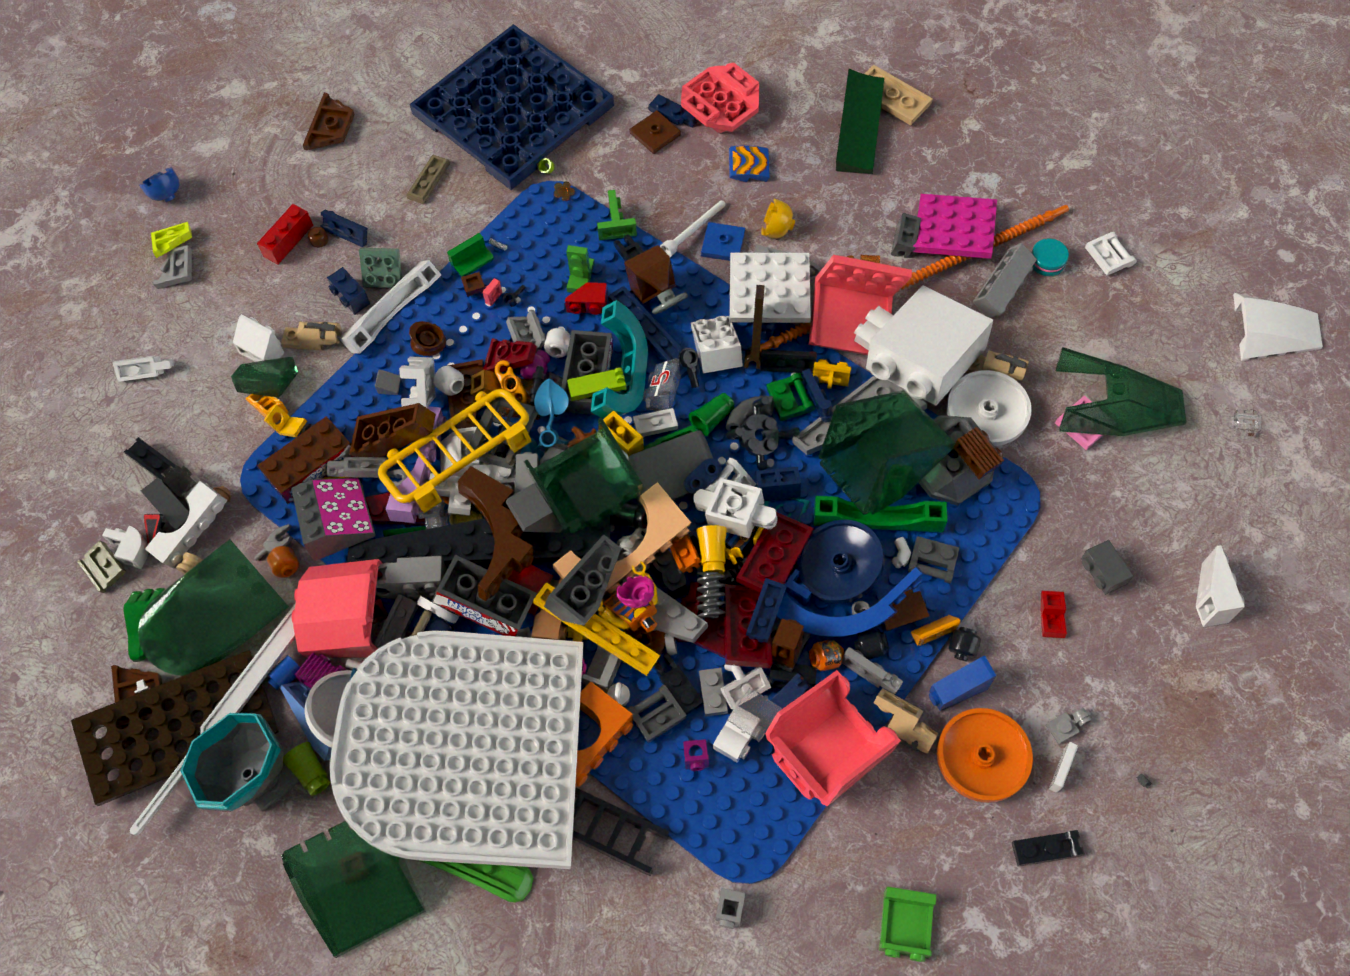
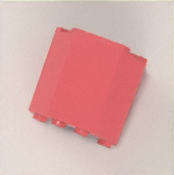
M379 559L313 566L306 570L298 582V588L295 590L294 598L296 605L295 610L292 611L297 650L301 655L306 658L312 653L317 656L322 654L327 658H367L378 649L371 642L377 577L382 576V573L378 571V567L383 563Z
M838 670L781 709L765 733L767 741L775 749V753L772 754L774 762L805 798L810 800L814 797L818 798L825 806L833 803L892 753L901 742L896 732L891 728L881 727L876 732L872 724L866 721L857 708L846 699L850 692V683Z

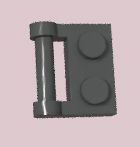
M917 536L908 572L918 567L924 574L943 579L944 582L951 584L959 547ZM917 560L947 568V571L919 564Z
M665 685L659 687V691L633 707L631 705L627 708L633 714L634 723L648 743L687 718ZM663 698L667 701L643 718L639 716L640 713Z

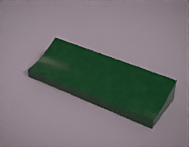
M848 69L836 157V171L873 174L885 78L870 76Z

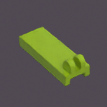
M622 368L567 380L572 401L592 397L593 393L607 387L615 392L626 390Z

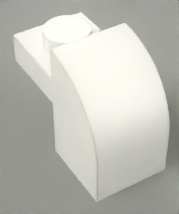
M131 526L128 527L127 531L119 528L115 530L106 528L102 536L110 544L118 546L114 557L123 565L142 569L149 554L145 550L148 546L146 539Z

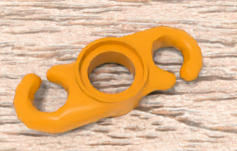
M506 360L499 361L495 366V374L502 389L509 391L514 397L517 394H521L523 398L521 403L526 404L528 395L521 379L513 373L512 367H508L507 372L502 374L500 367L503 365L509 366V362ZM514 378L516 386L510 390L506 384L508 379Z

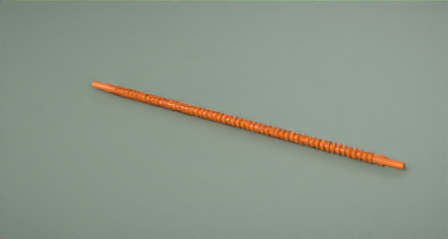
M1063 205L1052 211L1048 210L1043 215L1039 214L1037 217L1006 229L1005 232L997 233L994 236L993 248L1025 234L1026 231L1030 232L1035 227L1039 228L1045 222L1053 221L1055 217L1068 212L1069 207ZM950 255L941 259L940 262L931 263L926 268L923 267L921 270L912 272V277L901 290L914 285V282L918 283L919 280L923 281L924 278L928 279L933 274L936 275L938 272L947 270L952 265L956 266L957 263L960 264L971 257ZM811 320L810 323H800V326L796 325L795 329L790 328V331L785 330V333L781 332L779 336L770 337L768 341L760 344V352H762V349H775L781 343L786 344L787 340L791 342L792 338L797 339V336L801 337L802 333L806 335L807 331L810 332Z

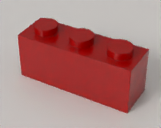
M292 204L257 242L264 258L277 265L280 264L313 227L308 211L295 204Z

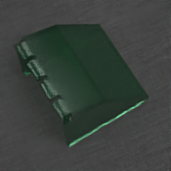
M902 390L837 404L819 454V458L823 459L820 461V466L842 488V491L854 502V505L863 515L869 512L873 515L903 498L953 449L955 442Z
M346 821L328 829L332 839L328 840L326 834L321 832L305 840L308 851L304 852L299 843L283 851V854H281L282 864L300 903L335 958L426 912L405 859L388 854L370 845L351 829Z

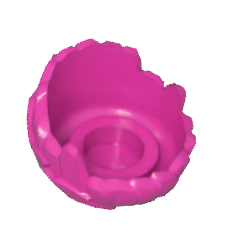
M639 575L634 578L628 576L627 582L617 587L618 599L621 603L631 608L646 606L654 596L653 581L647 576Z

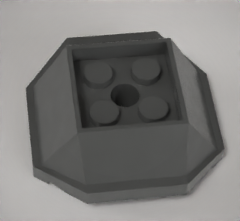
M939 415L905 439L904 465L929 497L958 506L992 482L994 470L980 480L977 479V476H975L966 462L953 448L958 438L978 426L971 417ZM948 453L954 454L956 458H951Z

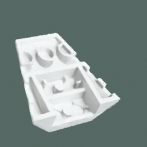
M1239 293L1233 294L1235 311H1242L1245 337L1239 344L1241 361H1247L1254 357L1258 359L1266 358L1268 355L1274 354L1280 356L1285 355L1287 352L1300 353L1322 349L1318 313Z

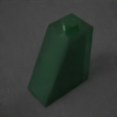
M284 357L241 364L232 374L231 379L236 391L239 393L280 398L298 374V370L293 357Z

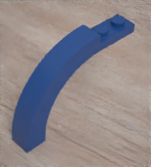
M915 567L874 606L861 613L845 617L828 616L812 611L799 603L789 592H785L777 617L785 620H795L804 626V632L815 635L833 637L858 634L875 628L894 616L898 611L892 604L898 605L907 597L904 593L910 587L914 590L923 581L921 577L924 573L918 567Z

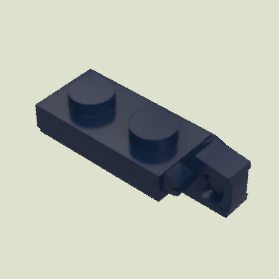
M660 94L648 105L650 112L653 113L657 110L676 125L684 123L693 128L696 124V118L681 105Z

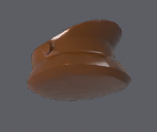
M419 321L411 325L409 329L411 337L410 346L415 353L422 356H432L440 353L446 346V337L441 328L436 324Z

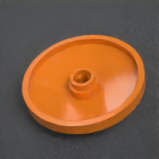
M974 708L959 713L947 723L937 744V760L945 780L958 793L974 801L990 803L1005 800L1023 787L1031 773L1033 753L1026 733L1011 717L993 709Z

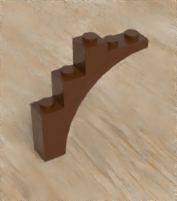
M470 466L458 480L459 494L471 501L482 512L490 525L495 542L493 558L489 568L478 584V597L487 601L491 595L494 596L498 592L502 581L508 579L513 570L521 573L525 567L528 568L534 559L533 546L520 539L523 530L506 504V500L514 495V490Z

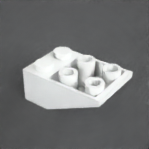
M718 316L714 319H700L696 322H691V329L703 373L743 366L741 345L729 316Z
M1221 545L1215 547L1201 566L1196 609L1203 627L1229 623L1245 607L1244 597L1239 593L1236 585V576L1231 572L1228 556L1223 551Z

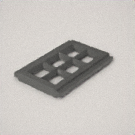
M503 397L496 398L490 402L496 411H498L500 406L511 409L505 421L510 427L515 424L509 422L515 410ZM519 402L529 414V421L525 426L529 434L538 412L535 406ZM486 407L479 423L488 432L492 422L503 424ZM503 425V427H502L500 433L506 430V428H505L504 425ZM478 427L469 443L474 450L482 445L484 439H487ZM506 440L502 442V444L508 445ZM497 445L490 454L485 453L476 459L500 467L514 469L516 454H520L522 448L515 453L509 448L506 457L502 458L494 455L498 447ZM468 448L465 451L466 456L471 453Z

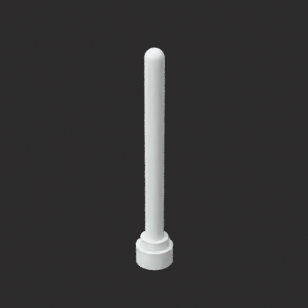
M723 200L719 201L675 239L666 240L660 247L670 257L674 255L677 251V246L724 208L725 202Z

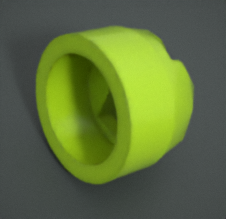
M543 158L540 160L538 168L540 172L550 174L554 171L555 165L550 159Z

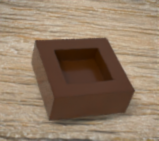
M480 272L461 277L467 297L484 291L485 286Z

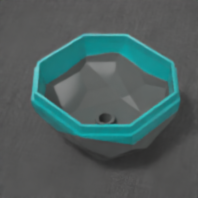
M229 713L191 742L180 771L198 808L231 812L241 806L252 804L277 784L283 768V746L262 715Z

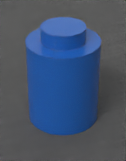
M287 655L270 671L268 682L278 690L281 688V685L291 683L296 678L295 674L300 669V666Z

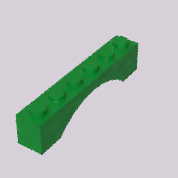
M816 496L814 503V526H821L834 520L846 519L860 522L870 529L943 532L947 524V502L922 501L902 506H871L850 502L839 497Z

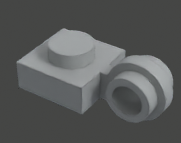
M1081 708L1072 714L1074 717L1072 720L1066 712L1049 721L1046 727L1058 745L1080 732L1076 724L1082 727L1092 720L1090 717L1091 713L1089 710L1086 711L1085 708Z

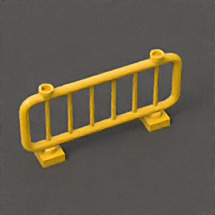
M497 389L489 394L481 391L475 396V403L433 429L431 434L416 440L400 452L397 449H391L387 453L388 459L378 469L379 479L399 503L416 501L420 509L425 513L442 502L434 487L503 441H507L514 453L532 442L525 428L529 421L527 410L505 389ZM503 397L521 416V419L510 427L491 406L490 402L496 398ZM484 406H487L506 428L505 431L494 438L488 434L472 415ZM467 417L472 420L489 440L476 450L473 449L455 427L456 424ZM450 428L471 452L458 462L437 438ZM432 440L435 441L453 463L452 466L438 474L419 450ZM414 452L419 455L435 475L434 478L421 486L401 461ZM397 463L417 488L407 495H403L387 475V470Z

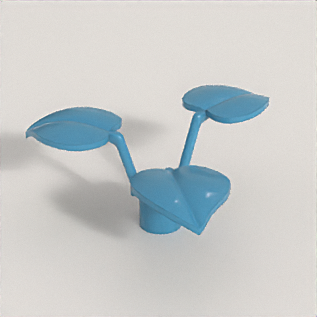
M547 379L540 385L534 399L535 409L539 415L546 416L550 414L549 422L546 426L547 430L540 434V443L538 445L531 438L532 442L524 446L520 453L531 452L538 454L539 462L544 456V452L540 449L542 446L551 447L556 443L568 445L570 442L560 440L558 433L551 429L554 414L564 413L569 404L566 391L552 379ZM570 447L571 449L582 455V453L577 451L575 447ZM590 450V451L588 452V453H589V457H588V460H589V461H591V450Z

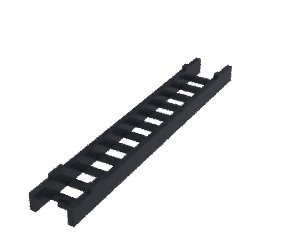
M575 787V797L577 800L574 804V819L583 801L598 807V810L586 834L582 835L573 830L572 839L617 862L651 876L652 868L635 860V855L637 851L640 852L646 839L645 834L647 831L665 840L670 835L669 831ZM604 811L619 817L606 846L591 839ZM625 821L640 830L628 856L612 849Z

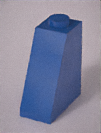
M986 656L980 657L932 684L929 690V698L934 706L937 705L939 711L989 689L996 674Z

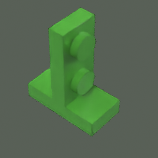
M608 190L612 221L597 223L599 241L624 238L627 234L630 237L637 236L635 218L623 219V213L618 211L621 208L620 197H616L615 190Z
M568 245L566 253L570 277L567 284V292L573 293L585 283L590 282L595 261L589 258L588 248Z

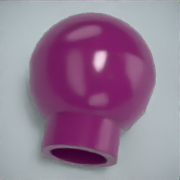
M538 350L535 353L533 364L519 367L522 377L527 381L533 382L532 376L537 366L544 368L543 374L545 375L547 373V364L550 361L549 355L542 350Z

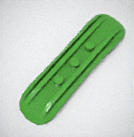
M418 860L460 877L508 902L516 903L523 901L531 891L533 883L531 871L523 866Z

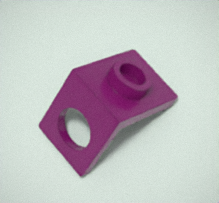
M706 739L684 741L686 769L701 771L708 768L709 756ZM692 746H699L703 753L699 756H690L689 750Z

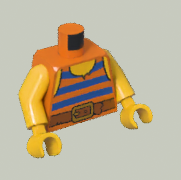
M640 561L642 564L641 571H635L632 565L631 568L635 574L647 576L651 579L649 573H645L646 566L642 561ZM654 584V596L646 606L641 608L628 607L620 602L616 592L604 603L603 600L601 601L598 609L599 616L623 630L629 628L632 631H636L642 626L647 632L653 631L657 626V622L652 618L657 613L655 607L658 602L656 585Z

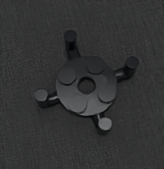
M767 396L755 400L752 403L753 415L745 419L740 427L726 434L728 439L739 440L741 446L745 447L750 455L756 456L757 468L759 470L774 466V460H765V455L777 449L779 439H790L800 434V430L797 427L787 431H779L775 419L761 414V407L769 403ZM756 430L762 433L763 438L761 441L755 437Z

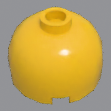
M774 198V203H770L763 221L767 224L766 229L762 227L761 234L776 239L786 235L788 230L792 231L795 220L792 219L793 212L790 206Z

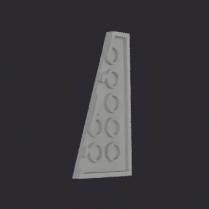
M873 376L832 407L834 418L831 422H823L819 417L802 430L799 435L792 438L793 444L806 455L861 435L866 431H871L927 409V404L921 399L910 396L904 388L888 380H880Z
M625 578L619 584L622 586L624 582H627V578ZM656 587L658 602L655 607L657 613L652 618L657 622V626L653 631L659 630L668 633L670 636L694 643L707 629V622ZM609 592L606 593V594L603 596V599H604V600H603V603H604L608 598H610L614 593H612V594H610Z

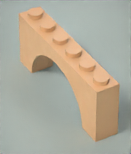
M658 482L640 495L639 499L647 516L645 537L635 551L616 562L604 595L608 592L610 594L614 593L617 587L621 586L619 584L621 581L628 578V576L633 578L636 575L632 571V565L635 571L642 565L640 561L645 566L649 565L655 560L654 555L660 550L662 553L673 545L671 543L672 540L676 537L681 539L689 532L688 528L691 522ZM570 550L553 564V568L564 579L581 559Z

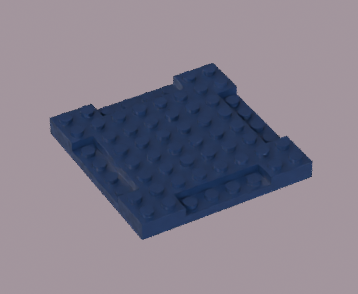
M513 24L409 105L412 115L436 133L440 131L483 164L486 172L507 188L513 190L538 169L537 163L550 154L585 124L590 126L614 106V95Z

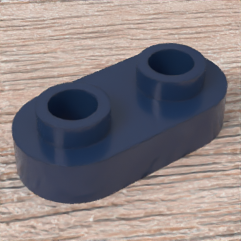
M709 458L701 462L685 478V490L693 495L700 489L705 490L721 474L722 467L719 461ZM709 465L714 466L715 470L713 473L708 471ZM695 479L699 481V486L697 488L693 487L692 482Z

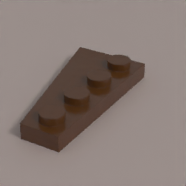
M483 359L448 365L461 372L464 376L463 389L455 395H447L451 418L476 402L475 396L471 395V376L483 370ZM478 411L472 414L476 420L478 417ZM467 417L456 424L455 427L461 429L476 427V425Z

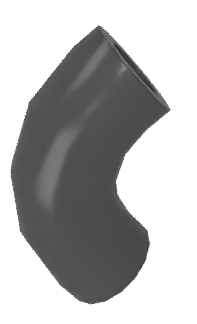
M754 396L736 406L727 420L726 429L731 431L740 427L745 419L753 415L752 403L764 396ZM767 396L769 403L761 407V414L772 417L774 396Z

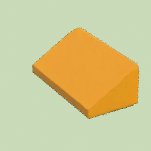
M948 615L911 631V635L917 646H921L957 630L960 619Z

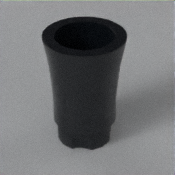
M611 496V525L646 529L647 516L644 507Z

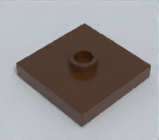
M657 110L629 129L630 134L653 154L681 135V131Z

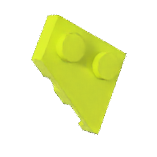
M181 223L151 233L152 248L156 258L192 238L189 223Z

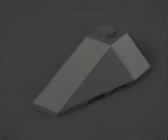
M603 535L549 594L544 607L562 621L584 626L599 609L621 547Z

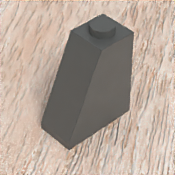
M156 478L141 490L143 495L160 514H163V517L175 530L180 529L185 524L189 511L159 478Z

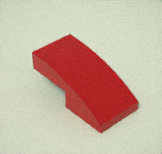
M1041 591L1042 637H1066V603L1064 592Z

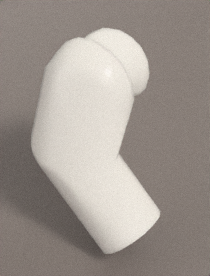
M904 537L894 541L899 551L897 557L892 559V563L896 568L906 566L911 558V551Z

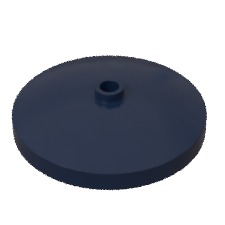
M846 519L834 520L816 528L797 560V570L800 571L799 578L801 582L809 588L814 597L833 604L852 602L868 594L880 580L885 566L884 549L877 535L868 526Z

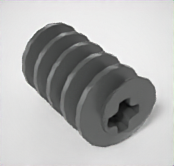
M717 572L697 573L703 576L697 579V583L703 585L697 588V591L703 594L697 597L698 601L703 602V604L697 606V609L703 611V613L697 616L701 619H718L719 615L726 613L725 610L719 609V606L725 604L724 601L719 600V597L725 596L724 592L719 591V588L725 587V584L719 582V579L725 578V575Z

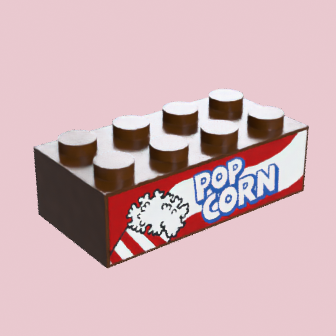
M326 416L257 466L284 501L290 504L294 501L292 487L309 480L327 477L328 461L344 460V457H353L349 454L351 443Z

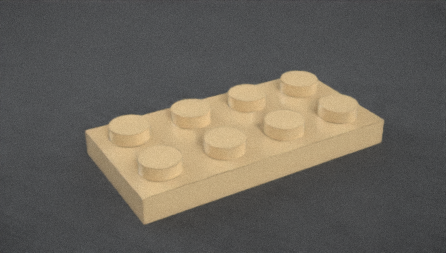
M875 65L865 73L866 75L885 78L881 108L909 125H912L932 104L933 98Z

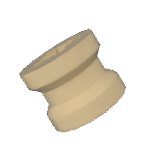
M185 552L182 563H179L176 569L187 576L196 578L198 575L197 570L203 566L204 560L194 554Z

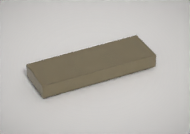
M432 155L406 194L407 198L425 204L450 165L449 160Z

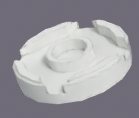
M420 596L417 601L419 606L451 623H456L459 618L455 613L423 596Z

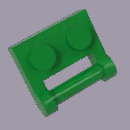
M795 373L788 378L767 384L766 388L769 395L774 396V407L780 421L815 410V405L813 401H810L802 383L801 373ZM795 385L803 405H797L790 386Z

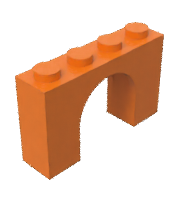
M591 681L581 691L580 710L598 724L601 732L599 738L592 746L583 750H577L575 787L583 785L590 770L598 768L606 752L613 751L622 734H628L633 727V714Z

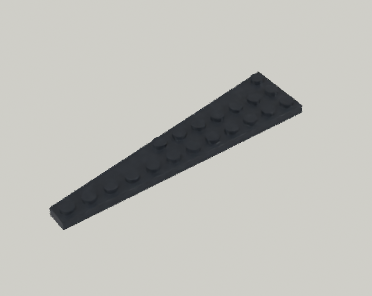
M611 496L549 506L562 528L561 532H523L520 539L533 546V561H556L570 550L582 559L603 535L611 540ZM484 518L365 540L348 548L347 563L379 559L384 564L397 563V558L442 556L445 564H451L455 555L472 563H491L495 542L490 525Z

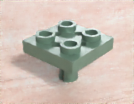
M359 249L363 287L393 288L402 279L399 249Z

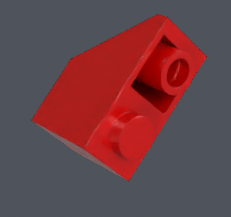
M587 282L565 298L567 312L573 314H602L603 307L607 305V283Z

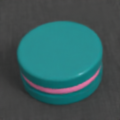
M1047 238L1038 241L1032 250L1033 256L1037 259L1032 267L1035 272L1043 276L1060 274L1064 270L1069 258L1067 247L1056 239Z

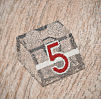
M675 358L657 364L654 372H650L648 379L650 386L649 389H645L643 394V401L646 402L647 410L661 411L672 408L680 382L679 359Z

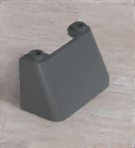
M702 431L691 432L628 457L627 480L638 505H642L639 501L640 495L657 482L672 500L690 494L684 488L685 478L701 462L713 458ZM709 465L708 471L710 473H713L715 468L714 466ZM693 480V487L697 488L699 486L698 480Z

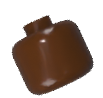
M313 227L308 232V239L314 247H323L329 241L327 232L322 227Z

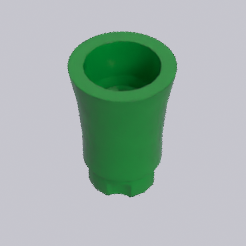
M722 393L702 407L690 412L689 420L696 431H702L704 436H708L734 409L735 403L726 393Z

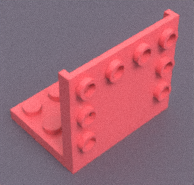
M833 255L815 277L809 345L868 355L869 350L854 341L856 328L860 323L864 325L871 309L875 310L878 306L892 313L893 296L912 277V270Z

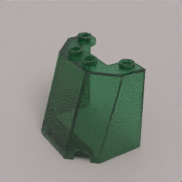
M602 417L597 419L599 430L595 434L541 465L533 468L528 459L524 461L527 473L551 508L565 534L569 532L574 533L589 525L595 526L603 520L602 517L609 513L610 515L618 513L622 509L621 506L638 496L643 489L641 480Z

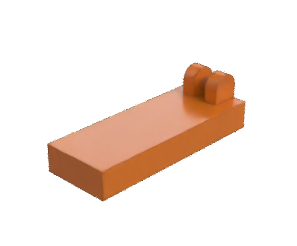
M688 533L681 539L676 537L671 541L673 544L670 547L671 553L682 573L686 571L691 573L693 572L692 567L699 568L701 566V559Z

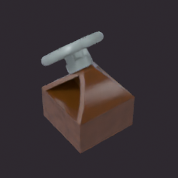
M659 245L624 262L631 292L640 302L644 304L655 297H658L659 301H661L662 304L652 310L653 314L656 315L688 297L687 293H682L675 297L672 288L676 287L670 256Z

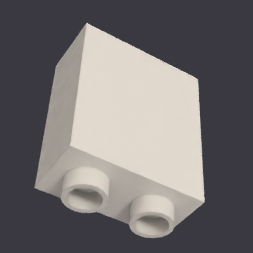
M922 285L870 340L866 369L870 370L876 378L888 380L904 388L910 396L916 399H924L937 405L986 349L993 319Z

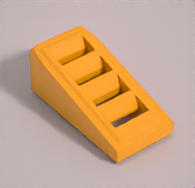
M259 387L245 398L264 417L268 415L275 404L288 414V410L283 402L263 387ZM278 412L273 415V422L275 424L281 420V415Z

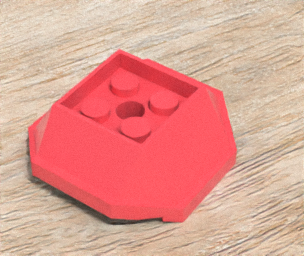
M729 63L726 66L708 67L682 86L681 106L706 127L713 128L719 134L725 131L733 132L758 113L759 82L735 63Z

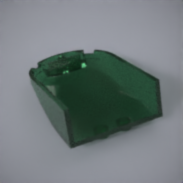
M229 539L149 603L139 623L138 635L140 646L147 659L154 666L169 674L184 676L220 662L289 606Z

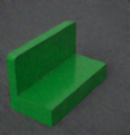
M480 233L447 252L450 264L461 277L473 273L494 260V256L486 248L484 238Z

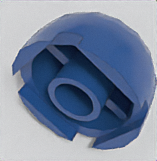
M172 167L165 169L166 173L158 172L144 180L143 184H139L147 197L155 201L165 200V202L175 198L174 194L178 191L180 183Z

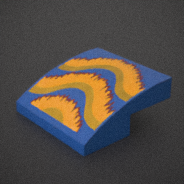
M745 145L730 147L729 178L747 182L749 178L767 182L770 178L768 148Z

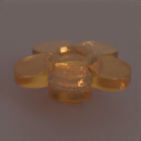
M565 181L563 186L561 183H556L554 185V196L556 198L562 196L563 201H568L570 196L575 194V190L570 188L571 184Z

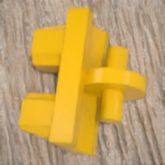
M824 359L814 362L813 376L816 375L818 377L819 383L828 384L827 389H831L832 384L848 387L851 367H848L846 362H839L837 365L829 364Z

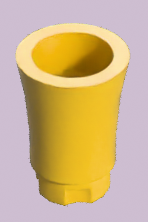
M709 525L696 529L703 572L724 573L727 528L719 525Z

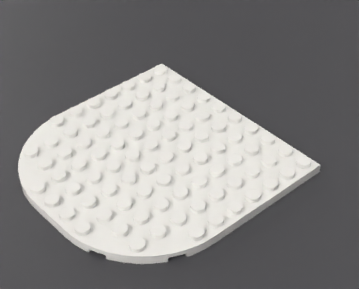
M453 631L418 632L417 635L401 639V637L373 652L358 666L356 673L345 686L339 704L331 750L330 780L333 795L342 816L349 826L370 845L383 852L405 859L570 869L583 642Z

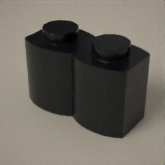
M669 550L663 553L661 551L657 552L654 555L655 560L652 561V567L656 578L663 583L664 592L674 600L687 594L685 575L676 566L672 553Z

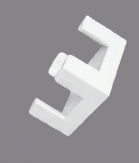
M409 357V366L402 365L399 368L400 378L417 379L416 386L411 387L410 398L401 399V406L420 403L428 408L436 397L433 382L435 376L434 358Z

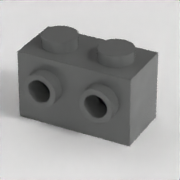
M1110 540L1087 549L1081 558L1084 568L1091 573L1096 586L1105 595L1127 585L1133 578V574Z

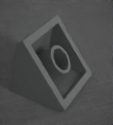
M535 483L506 500V504L523 532H561L560 524Z

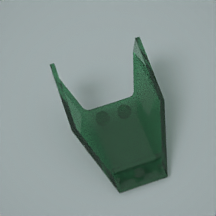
M1062 347L1056 371L1105 375L1107 399L1066 407L1059 427L1060 432L1127 436L1186 425L1183 390L1126 366Z

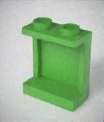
M886 887L883 899L879 951H884L885 956L900 958V954L908 955L910 960L925 962V958L929 959L932 956L930 946L936 894Z

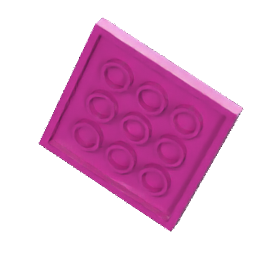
M921 194L917 216L921 218L917 242L913 245L916 248L913 252L992 259L997 199Z

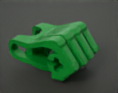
M157 588L155 590L145 589L143 593L142 591L132 592L123 607L130 659L133 662L145 660L148 648L155 641L160 643L163 657L169 660L178 657L180 637L171 618V615H177L179 612H182L181 599L177 589L170 588L165 590V588Z

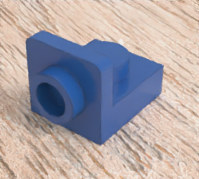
M795 569L784 584L787 585L785 592H789L799 603L806 607L812 592L804 584L796 583L799 579L800 571Z

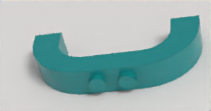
M616 300L603 307L601 325L611 330L621 344V368L625 378L626 390L616 393L607 387L593 393L591 412L602 418L608 416L612 411L622 416L635 410L643 399L648 357L646 337L635 315L625 305Z

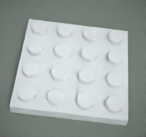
M730 253V322L754 321L756 285H765L762 322L810 323L809 253Z

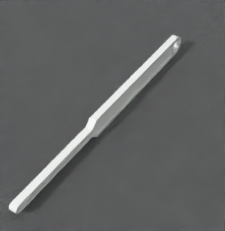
M296 603L200 727L201 734L227 714L239 713L295 640L292 611L295 610ZM185 757L130 828L131 834L138 836L181 781L183 775L180 770Z

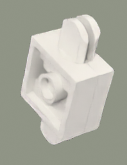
M721 478L715 492L700 489L694 494L695 507L699 511L706 512L705 516L708 526H724L727 528L728 533L749 538L754 526L772 529L777 524L776 510L763 505L764 498L761 488Z

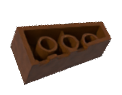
M420 403L358 416L349 454L353 457H383L391 449L402 448L431 434L436 414Z

